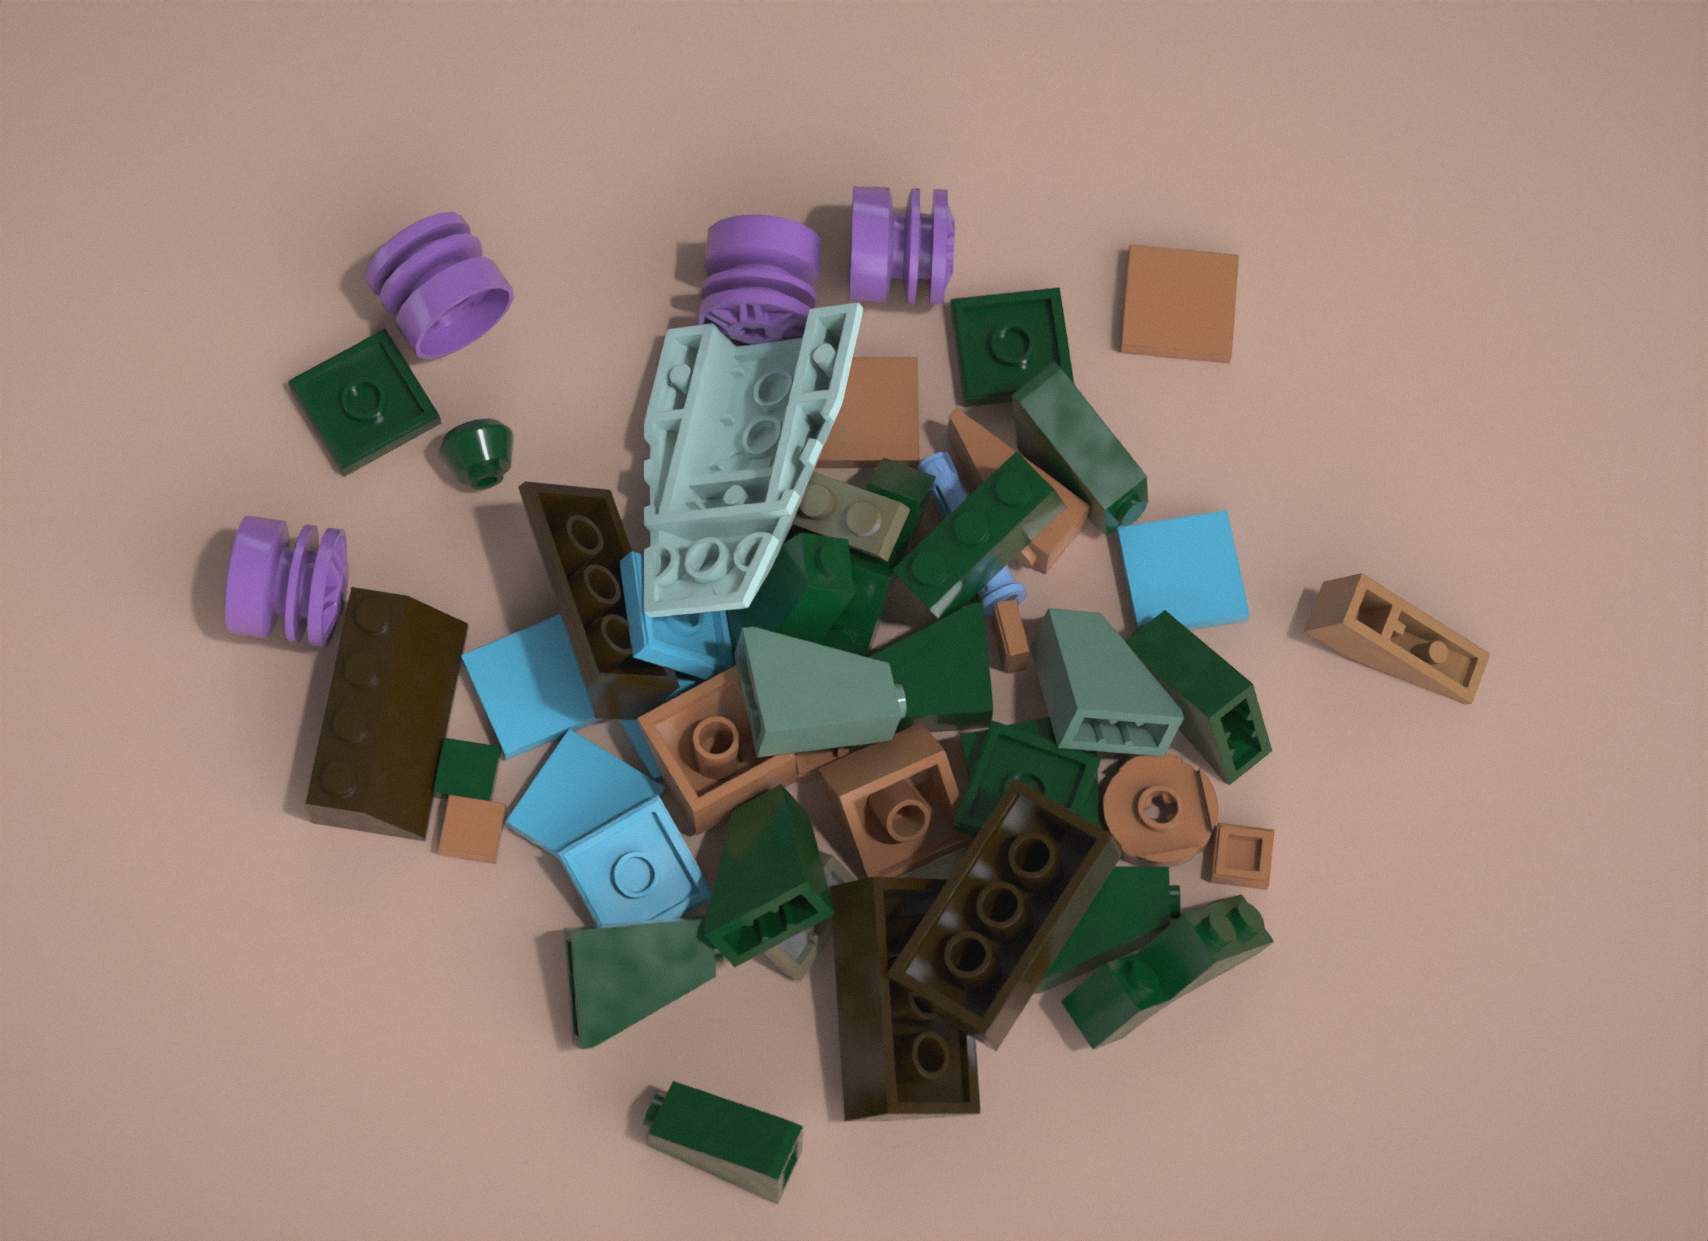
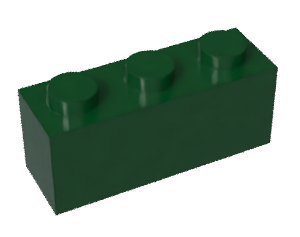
M1016 451L897 564L892 571L940 620L961 609L1060 515L1067 506L1054 488Z

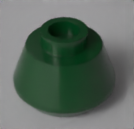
M477 419L460 424L444 436L439 448L440 458L459 482L469 484L473 489L478 490L491 488L501 483L504 479L503 475L511 468L514 442L513 431L496 419Z

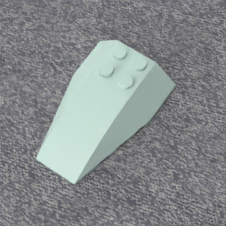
M858 302L809 309L803 338L736 347L715 323L667 330L644 421V439L650 444V459L644 461V481L650 486V505L644 507V526L650 531V547L644 549V613L648 617L749 607L771 570L790 531L807 484L842 406L864 309Z

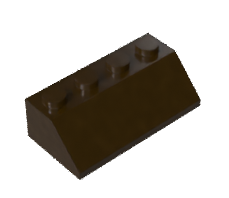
M525 481L518 487L523 506L596 719L637 720L638 717L648 713L680 686L674 669L633 657L620 568V560L628 555L632 549L612 492L609 489Z
M351 587L305 803L313 824L426 842L435 798L433 791L444 737L447 738L462 664L461 655L464 654L469 629L468 623L407 595Z
M1014 778L886 975L943 1020L992 1050L997 1051L1121 858L1122 854L1114 835Z
M872 876L830 886V896L835 914L832 915L844 1121H900L981 1114L976 1039L943 1020L886 975L948 879Z

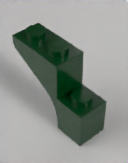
M887 458L882 459L867 483L866 490L898 501L908 507L910 512L888 562L849 548L855 594L820 645L869 657L898 577L892 569L906 557L909 547L922 524L936 476Z
M1240 894L1183 913L1138 952L1104 964L1061 1000V1003L1094 1050L1123 1039L1167 1005L1256 956L1272 944L1274 940L1265 929L1264 920L1260 912Z

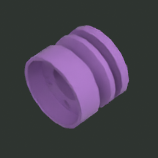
M853 186L849 301L885 303L891 279L898 278L903 279L904 295L907 303H916L917 279L929 280V304H944V294L953 275L955 220L948 204V190L934 189L932 213L922 214L920 213V189L911 188L905 213H895L889 187Z
M455 212L437 213L403 229L380 248L370 260L365 272L366 282L372 292L380 296L381 305L387 312L397 315V328L416 356L425 360L441 358L452 354L478 340L499 322L509 310L514 299L513 288L493 260L482 257L481 242L477 237L471 235L470 226L463 216Z
M758 214L732 216L714 223L708 228L704 271L709 277L702 284L701 299L703 301L700 303L698 324L715 323L721 332L737 346L803 338L809 309L815 308L817 294L812 288L818 281L822 240L817 233L805 225L792 220Z
M245 516L239 526L229 564L225 598V622L228 633L268 638L277 623L279 615H284V629L288 642H300L308 625L310 645L328 646L333 637L337 620L342 614L347 595L349 564L347 562V537L345 530L327 528L319 546L317 526L307 524L303 526L294 548L289 547V532L286 521Z

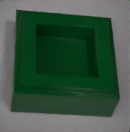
M444 737L433 791L435 798L448 799L449 795L492 801L502 755L501 746Z

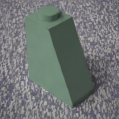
M1048 608L1033 639L1030 650L1058 748L1164 756L1184 719L1182 709L1101 613Z
M757 627L742 628L734 657L757 757L892 741L900 718H905L906 697L902 685L894 684L889 663Z

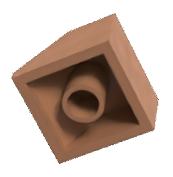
M736 665L637 718L640 729L666 786L696 836L731 817L732 810L780 784L787 787L796 782V757L793 753L757 757Z
M922 722L894 734L892 741L871 744L818 768L833 814L865 878L872 876L899 877L962 847L968 849L974 840L972 836L953 830V823L962 800L945 750Z

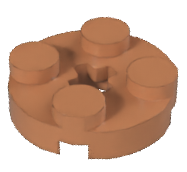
M1167 752L1164 756L1139 755L1128 760L1111 779L1102 802V822L1104 830L1114 835L1122 854L1121 857L1126 862L1133 865L1172 868L1192 860L1206 848L1218 818L1217 795L1208 776L1200 769L1197 771L1190 764L1182 762V757ZM1161 797L1165 806H1174L1176 813L1168 816L1167 823H1157L1154 818L1146 816L1144 810L1151 807L1152 798Z

